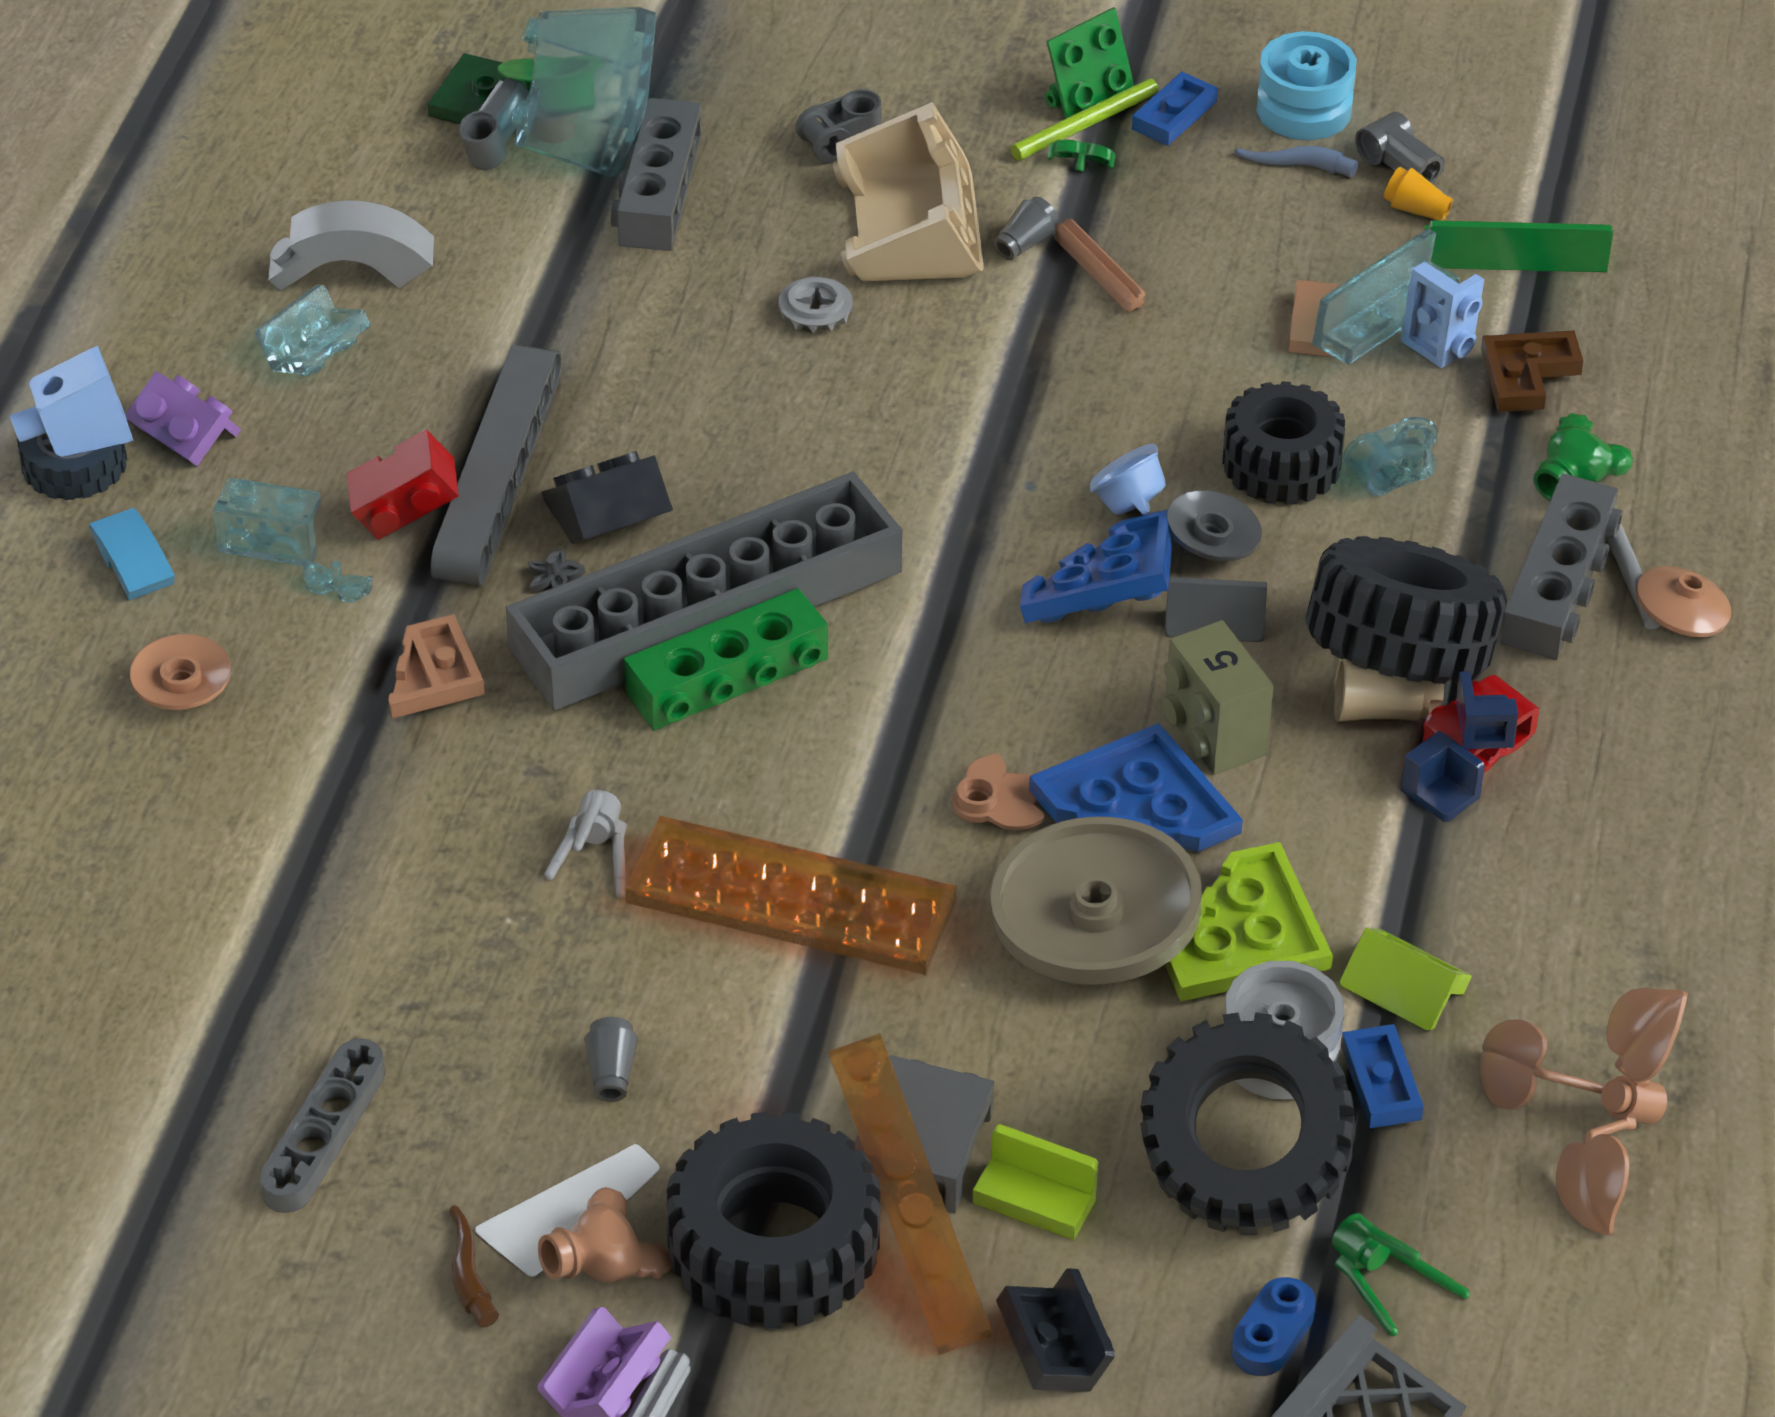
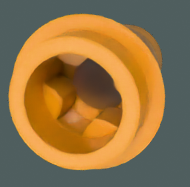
M1402 167L1396 169L1383 195V199L1391 202V208L1440 221L1445 220L1454 201L1453 198L1445 195L1415 169L1410 168L1406 170Z

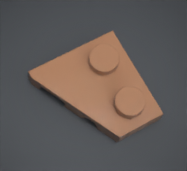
M455 614L406 627L403 639V654L399 656L396 667V683L394 691L390 693L388 699L391 718L485 695L484 680Z

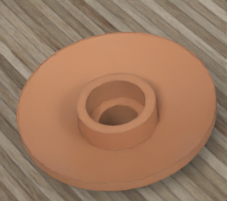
M1676 566L1654 567L1644 572L1637 583L1636 597L1641 608L1656 623L1672 632L1689 637H1710L1722 632L1731 618L1730 603L1721 589L1706 577L1689 569Z
M192 634L171 635L153 641L135 656L130 667L131 685L138 697L152 706L168 710L190 709L213 700L225 689L231 676V664L226 651L215 641Z

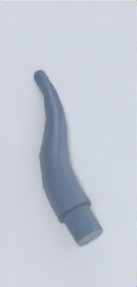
M1298 146L1274 152H1252L1242 148L1235 150L1236 156L1253 162L1269 165L1312 166L1334 175L1339 173L1350 178L1355 175L1358 168V161L1345 157L1342 152L1320 146Z

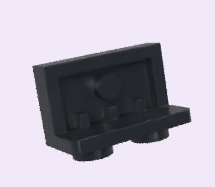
M1067 1268L1053 1288L1005 1286L996 1299L1034 1390L1091 1391L1115 1357L1112 1342L1107 1335L1079 1269Z

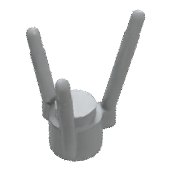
M592 790L582 797L577 816L571 818L568 831L544 876L547 880H552L571 848L579 852L585 842L601 844L610 838L613 841L616 896L618 898L625 897L624 837L627 824L618 819L621 804L615 795L603 790Z

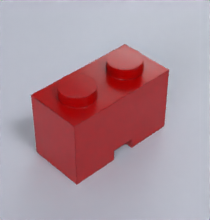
M427 429L394 446L395 453L384 460L376 456L346 473L351 513L377 540L388 536L459 497L454 457Z

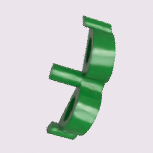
M1057 140L1050 143L1048 159H1054V156L1077 158L1075 171L1080 173L1084 171L1086 158L1093 162L1108 165L1112 170L1116 154L1107 147L1076 140Z

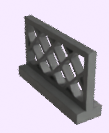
M1358 1315L1272 1417H1333L1332 1408L1334 1405L1359 1404L1361 1417H1373L1370 1403L1398 1402L1401 1417H1413L1410 1407L1411 1401H1428L1445 1414L1443 1417H1461L1466 1405L1376 1341L1373 1337L1377 1327ZM1372 1361L1392 1375L1395 1388L1367 1389L1363 1371ZM1354 1383L1356 1390H1348Z

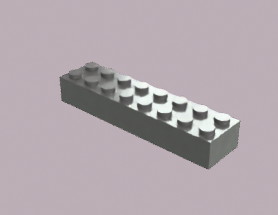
M852 471L505 606L508 648L555 711L625 683L623 658L796 588H799L812 605L816 607L901 573L903 530L857 474Z

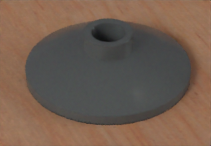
M1198 490L1184 493L1172 501L1166 515L1169 531L1174 540L1189 552L1209 560L1235 561L1245 558L1256 550L1262 535L1260 522L1253 511L1241 501L1220 492Z

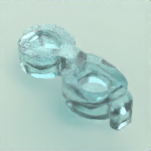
M304 558L302 561V576L305 578V585L313 593L326 594L330 591H336L341 601L354 602L361 599L364 595H368L373 589L372 576H341V563L339 561L331 563V570L318 563H310L308 558Z

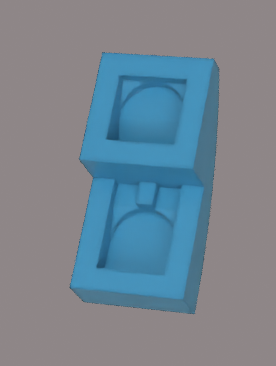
M135 508L89 523V530L107 567H113L128 601L174 584L175 575L162 549Z

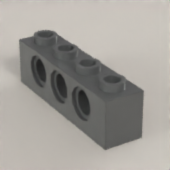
M648 98L644 115H637L634 128L636 143H629L626 160L628 171H621L619 198L621 199L613 200L611 227H618L619 246L672 251L702 139L701 103Z
M1562 473L1506 606L1500 644L1558 660L1565 641L1569 643L1574 642L1581 615L1576 613L1579 606L1588 607L1593 594L1595 579H1591L1593 571L1602 572L1609 551V545L1605 544L1607 536L1616 538L1620 528L1623 510L1616 508L1618 488Z

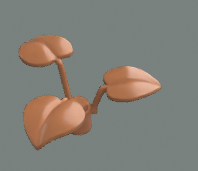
M1638 988L1628 991L1618 999L1609 1016L1606 1037L1609 1048L1619 1055L1615 1062V1067L1624 1075L1618 1076L1606 1084L1541 1068L1540 1065L1547 1051V1039L1535 1024L1518 1019L1503 1021L1494 1026L1484 1039L1482 1045L1483 1052L1480 1055V1077L1487 1098L1495 1106L1507 1110H1516L1524 1106L1532 1098L1536 1088L1537 1077L1601 1094L1603 1107L1612 1117L1619 1119L1588 1130L1585 1135V1143L1573 1142L1568 1144L1563 1149L1557 1164L1556 1187L1564 1208L1578 1223L1599 1234L1613 1235L1615 1217L1625 1195L1629 1178V1156L1627 1150L1619 1139L1608 1134L1623 1129L1633 1131L1636 1129V1122L1651 1125L1657 1123L1663 1117L1667 1108L1666 1091L1660 1083L1650 1081V1079L1663 1067L1674 1044L1688 993L1685 991Z

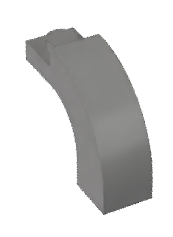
M347 200L323 203L303 210L291 217L290 238L281 239L271 250L268 280L282 291L322 264L332 261L349 260L371 266L397 288H401L433 266L434 236L411 217L381 204Z

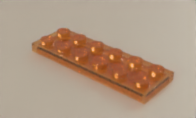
M659 816L625 888V899L628 904L922 975L927 974L957 898L956 885L665 816Z

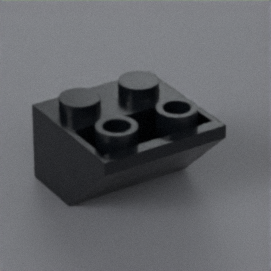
M637 451L597 463L600 472L597 474L593 465L554 477L555 487L542 491L545 503L571 543L586 540L673 511L655 455L640 459Z

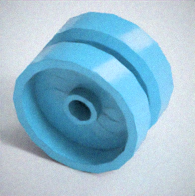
M1301 31L1289 33L1270 41L1262 50L1256 112L1262 124L1276 134L1299 140L1328 138L1342 131L1351 120L1357 59L1351 48L1337 38L1317 32Z

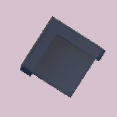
M1470 671L1459 672L1456 707L1462 747L1465 749L1514 748L1518 720L1516 699H1508L1506 695L1474 696Z
M1439 730L1405 755L1401 791L1440 820L1448 822L1480 798L1485 764Z

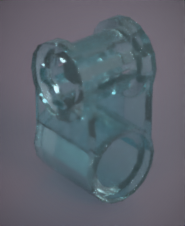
M1423 417L1405 418L1394 425L1356 437L1345 449L1343 459L1371 495H1385L1393 489L1414 481L1426 479L1434 473L1436 458L1432 453V446L1437 442L1438 429L1433 422Z

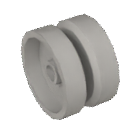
M1268 961L1249 967L1233 980L1225 997L1224 1014L1239 1012L1240 1021H1254L1255 1012L1272 1015L1273 1023L1284 1026V1023L1289 1020L1303 1027L1304 1036L1309 1040L1317 1037L1328 1048L1331 1060L1339 1062L1344 1006L1343 997L1330 978L1316 968L1298 962ZM1253 1078L1235 1080L1236 1083L1248 1092L1269 1099H1294L1288 1091L1270 1081Z

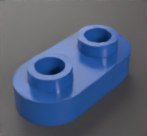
M1281 1277L1269 1281L1261 1289L1233 1333L1232 1358L1241 1370L1255 1376H1268L1277 1373L1285 1366L1314 1320L1316 1299L1312 1289L1306 1283L1291 1277ZM1263 1337L1267 1341L1260 1342L1255 1340L1254 1338Z

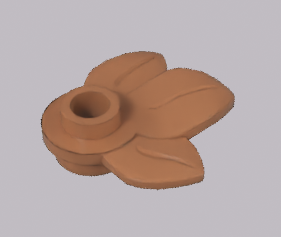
M998 753L984 756L971 763L967 768L966 778L960 781L952 793L951 805L953 811L958 817L968 822L982 823L990 821L1003 829L1024 830L1041 824L1045 819L1044 813L1036 806L1038 801L1029 791L1031 774L1006 773V765Z

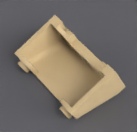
M933 102L836 143L838 162L833 164L835 176L843 189L849 187L855 197L858 237L853 236L845 240L846 250L841 251L843 264L850 276L857 275L863 282L966 278L984 269L972 172L962 148Z

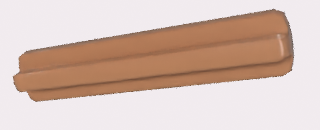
M1067 219L1055 226L1056 233L1054 239L1125 311L1132 312L1144 305L1145 291L1074 220Z

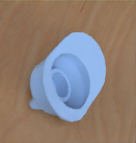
M1153 443L1141 446L1111 462L1092 478L1090 492H1094L1115 515L1123 514L1136 508L1143 515L1150 512L1149 501L1156 497L1166 486L1157 457V445Z

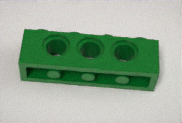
M796 588L623 658L625 694L654 731L827 660L828 623L803 592Z

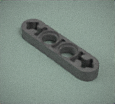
M353 1039L343 1043L333 1055L262 1169L260 1180L263 1201L270 1209L282 1213L295 1212L303 1208L312 1198L383 1082L385 1076L382 1049L377 1043L369 1039ZM351 1067L358 1068L353 1075L354 1083L351 1082ZM336 1097L344 1098L350 1102L346 1109L339 1112H328L321 1107L325 1101ZM308 1137H318L326 1142L321 1149L314 1152H304L296 1147L301 1140ZM292 1166L296 1168L294 1172L296 1184L288 1183L293 1175ZM276 1185L285 1187L283 1189H279Z

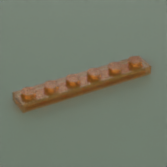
M879 1033L828 1051L863 1151L873 1165V1174L878 1177L881 1200L938 1355L991 1337L990 1325L881 1034Z

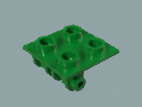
M1115 7L1046 41L1056 82L1049 86V90L1045 93V100L1051 108L1058 107L1063 109L1065 119L1134 86Z

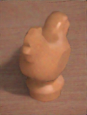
M608 1187L598 1189L591 1196L587 1204V1210L576 1221L572 1231L564 1227H557L550 1234L543 1235L538 1242L539 1261L548 1277L552 1279L561 1277L572 1279L581 1270L591 1278L603 1283H615L633 1276L638 1278L650 1276L659 1280L663 1273L667 1274L672 1270L670 1251L666 1250L660 1242L649 1244L639 1239L635 1230L626 1219L627 1201L622 1192Z

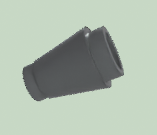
M1041 197L1023 200L999 235L994 239L993 244L996 251L1005 259L1013 260L1016 256L1053 235L1055 226L1059 221L1055 209Z
M618 1017L600 1018L591 1023L590 1031L584 1037L594 1086V1095L597 1099L606 1102L620 1101L627 1095L638 1037L633 1032V1026L629 1021Z

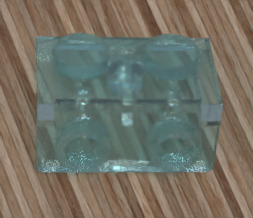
M315 285L255 330V335L272 371L299 373L301 376H307L321 370L325 366L324 361L334 353L353 346L357 342L356 337L368 329L371 324L364 310L335 308L324 285Z
M237 478L227 479L213 508L218 552L312 567L317 556L313 519L321 504L320 493Z

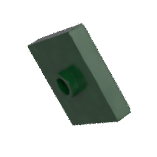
M464 53L428 102V116L460 124L466 115L479 111L497 83L506 79V77L498 73V66L503 62ZM519 81L528 90L525 81Z

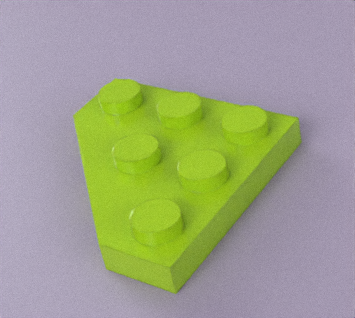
M1280 842L1231 852L1222 864L1221 873L1212 887L1207 886L1203 892L1201 918L1194 936L1176 957L1165 964L1180 1002L1227 992L1233 980L1249 967L1268 961H1294L1316 968L1319 971L1331 969L1333 954Z

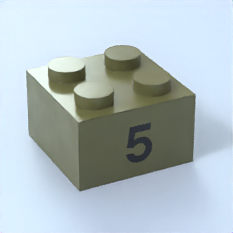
M1221 620L1171 638L1169 640L1168 662L1164 665L1167 681L1166 694L1162 699V709L1167 721L1172 726L1176 725L1186 737L1192 754L1197 759L1201 758L1214 775L1266 756L1273 683L1226 623Z

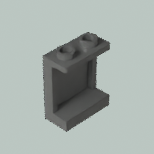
M893 1055L889 1056L855 1139V1151L858 1149L863 1151L873 1165V1174L878 1177L880 1195L956 1214L962 1198V1176L983 1122H989L993 1114L994 1080L982 1078L973 1073H962L929 1065L920 1060H909Z

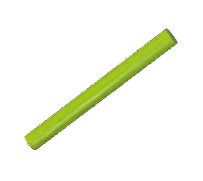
M1152 78L1136 84L1011 145V154L1014 159L1021 161L1049 147L1050 143L1064 140L1156 95L1159 92L1158 85Z

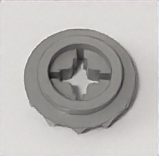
M807 277L796 280L783 289L779 297V308L781 309L782 320L792 322L795 330L808 327L812 333L817 328H825L832 332L835 324L847 323L848 314L853 312V299L850 291L838 281L825 277ZM815 300H819L820 309H811L812 304H815Z

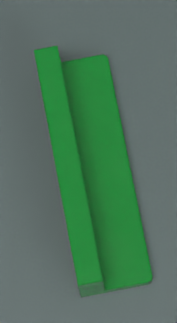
M1433 220L1429 225H1424V260L1432 267L1441 269L1607 273L1613 239V227L1605 224Z

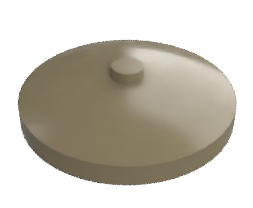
M1116 817L1076 818L1036 831L1018 843L1001 861L995 872L990 891L993 925L998 938L1008 952L1023 965L1039 974L1076 984L1117 983L1146 975L1160 968L1176 957L1187 946L1198 928L1202 912V891L1199 872L1185 849L1160 830L1137 821Z

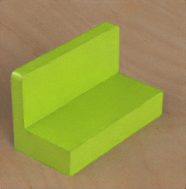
M1365 927L1340 979V985L1425 1030H1433L1450 995H1464L1472 975L1382 929Z
M997 1124L992 1132L991 1159L973 1189L972 1203L1074 1241L1096 1202L1098 1161L1085 1154L1005 1125Z

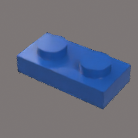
M1181 71L1132 115L1131 129L1169 146L1217 102L1218 87Z
M1395 1025L1342 1032L1340 1046L1369 1128L1422 1120L1424 1105Z

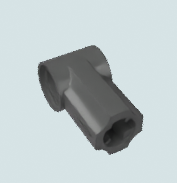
M507 77L504 81H499L479 111L466 115L460 123L459 131L468 160L477 169H493L505 160L507 155L506 142L534 103L532 93L524 88L519 81Z
M1392 112L1356 132L1355 145L1361 158L1372 166L1384 162L1395 171L1398 167L1406 170L1413 168L1433 185L1438 176L1444 171L1445 159L1414 136L1409 120L1399 112Z

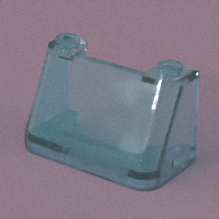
M637 6L540 11L537 18L530 16L523 32L522 41L528 43L527 52L535 56L530 92L526 101L518 99L511 118V125L517 127L514 145L616 178L641 126L647 107L656 12Z

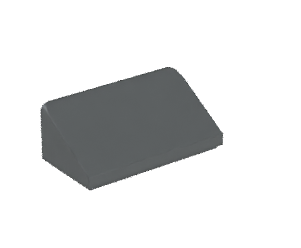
M1169 577L1165 635L1173 638L1223 620L1239 641L1262 642L1265 631L1267 582Z

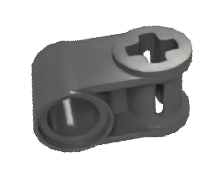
M857 89L826 103L811 106L798 117L795 126L796 133L802 140L813 145L814 154L821 162L837 161L836 143L882 124L881 99L874 91Z

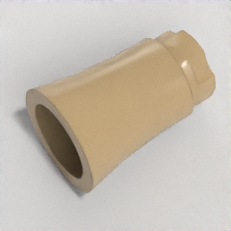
M1339 659L1334 687V716L1336 722L1361 719L1418 721L1419 718L1426 719L1434 708L1442 705L1444 684H1433L1431 681L1421 680V682L1408 681L1404 677L1394 675L1389 677L1379 674V671L1369 668L1365 670L1355 666L1353 662L1347 659Z

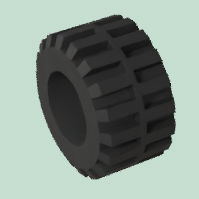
M1281 381V384L1273 385L1271 382L1263 383L1261 388L1258 389L1254 387L1248 388L1244 391L1243 396L1235 397L1231 403V408H1228L1226 413L1222 464L1224 465V472L1227 478L1233 479L1232 485L1238 490L1246 489L1247 496L1254 499L1264 498L1267 503L1276 504V501H1285L1286 505L1297 504V500L1302 499L1308 502L1316 499V493L1324 495L1330 490L1331 484H1336L1341 470L1345 437L1344 414L1340 413V407L1335 401H1328L1327 394L1322 391H1312L1311 386L1305 384L1296 386L1291 385V382Z

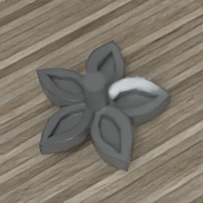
M561 549L552 552L546 559L547 562H528L530 571L538 575L531 582V593L541 591L550 584L552 588L580 578L585 573L584 566L576 561L566 560V556Z

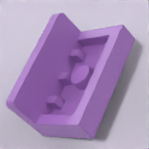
M157 371L125 414L126 419L134 426L195 466L199 465L223 430L235 437L242 430L229 420L233 411L212 396H209L204 402L197 397L200 390L177 374L173 381Z
M605 1307L594 1308L538 1384V1391L561 1417H621L631 1404L629 1397L639 1382L651 1375L660 1364L659 1354L671 1339V1335L658 1321L623 1328Z

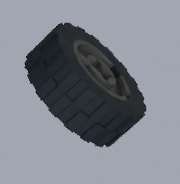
M47 433L23 442H19L17 438L21 469L28 485L31 484L34 491L39 494L44 493L49 498L74 500V498L83 497L85 499L93 497V494L102 493L108 490V487L113 483L116 484L120 480L121 473H124L127 467L125 443L61 457L55 454Z

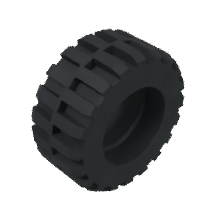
M1357 536L1354 540L1350 538L1340 539L1337 543L1331 544L1322 553L1306 614V624L1312 638H1315L1319 646L1323 649H1330L1332 655L1341 660L1347 659L1353 662V665L1365 670L1369 668L1379 671V674L1393 677L1394 675L1415 682L1425 680L1431 681L1433 684H1446L1447 681L1458 683L1459 672L1470 671L1471 679L1473 680L1479 677L1491 665L1507 604V596L1503 585H1501L1500 580L1495 575H1489L1487 569L1481 565L1470 563L1469 559L1460 555L1454 556L1446 553V550L1433 546L1432 548L1422 546L1418 542L1408 540L1403 542L1388 537L1373 539L1368 536Z
M1239 1012L1224 1014L1223 1024L1210 1028L1208 1021L1205 1020L1192 1027L1194 1036L1185 1042L1180 1037H1177L1166 1048L1168 1057L1164 1063L1160 1061L1155 1062L1149 1074L1151 1082L1149 1090L1143 1091L1140 1107L1143 1114V1122L1140 1123L1142 1139L1152 1171L1155 1172L1160 1187L1168 1198H1174L1179 1203L1180 1210L1193 1220L1199 1216L1207 1220L1209 1228L1225 1232L1227 1226L1239 1228L1241 1235H1257V1228L1272 1226L1275 1233L1290 1228L1289 1220L1299 1215L1306 1220L1318 1211L1317 1203L1323 1197L1331 1199L1340 1187L1339 1178L1342 1172L1348 1171L1352 1160V1143L1355 1141V1119L1351 1091L1348 1090L1345 1074L1338 1061L1333 1062L1331 1060L1328 1048L1317 1037L1311 1040L1305 1037L1303 1027L1289 1020L1284 1023V1026L1274 1024L1270 1014L1255 1012L1254 1021H1240ZM1253 1078L1275 1083L1291 1094L1300 1112L1301 1128L1294 1147L1279 1161L1256 1170L1231 1169L1211 1160L1203 1151L1196 1135L1197 1113L1206 1098L1219 1087L1235 1080Z
M767 1112L752 1113L750 1120L739 1122L737 1117L720 1124L719 1132L714 1134L709 1130L695 1140L694 1150L689 1148L683 1152L675 1164L676 1171L669 1178L666 1214L668 1248L670 1249V1262L673 1271L682 1278V1287L692 1298L698 1300L703 1297L704 1308L718 1316H721L724 1312L731 1314V1321L734 1323L749 1326L751 1321L764 1323V1329H780L781 1323L794 1321L796 1327L812 1323L814 1315L822 1312L826 1317L842 1308L843 1297L849 1301L855 1298L864 1288V1279L873 1274L877 1264V1251L880 1249V1186L878 1177L873 1174V1165L867 1155L860 1149L855 1151V1142L841 1131H838L836 1134L831 1133L830 1125L815 1118H812L811 1122L802 1121L799 1114L783 1112L782 1117H768ZM767 1202L797 1205L819 1218L809 1228L782 1237L753 1235L738 1229L728 1222L732 1216L741 1210Z

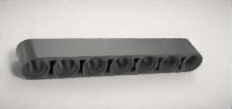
M520 345L511 346L457 484L459 497L451 500L435 541L431 559V575L433 579L476 586L484 584L558 386L561 372V353L559 351Z

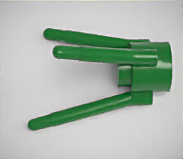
M1355 1213L1346 1218L1333 1235L1332 1247L1341 1255L1335 1262V1267L1351 1280L1389 1336H1396L1398 1328L1359 1269L1366 1268L1369 1271H1374L1390 1255L1460 1298L1468 1299L1470 1297V1291L1421 1260L1419 1251L1380 1230L1360 1213Z

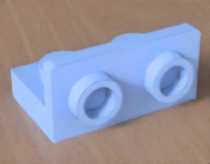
M1425 261L1412 268L1400 341L1441 369L1456 359L1467 356L1476 343L1475 332L1478 314L1483 304L1481 297L1484 279L1475 274L1458 284Z

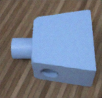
M98 346L33 377L29 382V386L36 406L10 415L19 442L47 433L55 454L61 457L133 441L123 407Z

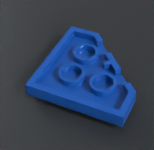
M1168 510L1121 520L1108 529L1110 537L1105 539L1096 548H1094L1093 544L1086 543L1059 561L1061 569L1057 570L1048 579L1044 580L1043 576L1037 575L1024 583L1020 609L1025 623L1038 620L1043 623H1050L1063 618L1068 613L1085 609L1090 612H1098L1109 608L1116 602L1133 598L1137 601L1150 600L1160 595L1161 592L1168 591L1173 541L1166 516Z
M1159 723L1033 774L1029 779V791L1056 823L1084 817H1116L1133 820L1162 831L1173 838L1184 849L1196 852L1235 837L1242 832L1243 819Z

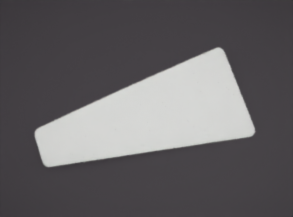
M634 1144L476 1226L475 1232L526 1275L534 1277L543 1271L538 1256V1242L543 1235L550 1234L557 1227H564L572 1231L576 1221L587 1210L589 1199L598 1189L608 1187L622 1192L627 1201L660 1170V1166L641 1146Z

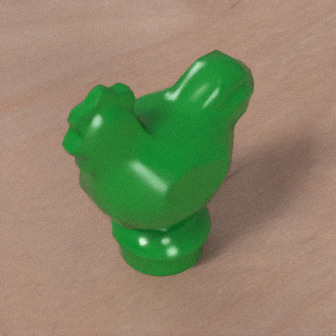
M1570 413L1568 416L1559 419V426L1556 432L1550 436L1547 447V459L1540 463L1538 470L1535 472L1533 477L1534 485L1544 498L1551 501L1562 473L1597 483L1608 475L1615 477L1625 475L1629 472L1633 463L1631 450L1623 445L1605 443L1590 432L1593 423L1587 419L1586 415Z

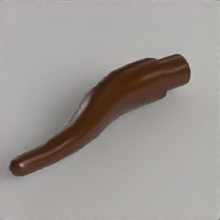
M453 1205L450 1207L449 1213L457 1225L458 1244L452 1262L454 1289L465 1311L474 1316L480 1327H488L497 1321L499 1313L491 1302V1294L485 1288L476 1272L475 1243L470 1225L460 1208Z

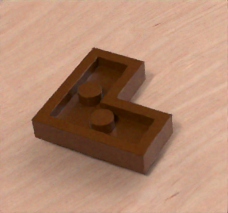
M1574 330L1483 335L1481 352L1498 412L1544 409L1546 392L1542 377L1582 375L1584 361Z

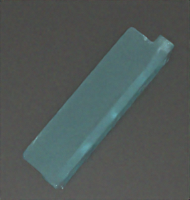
M1426 229L1322 297L1319 304L1312 345L1350 365L1402 330L1412 268L1424 261L1459 284L1460 277L1431 262L1436 233Z

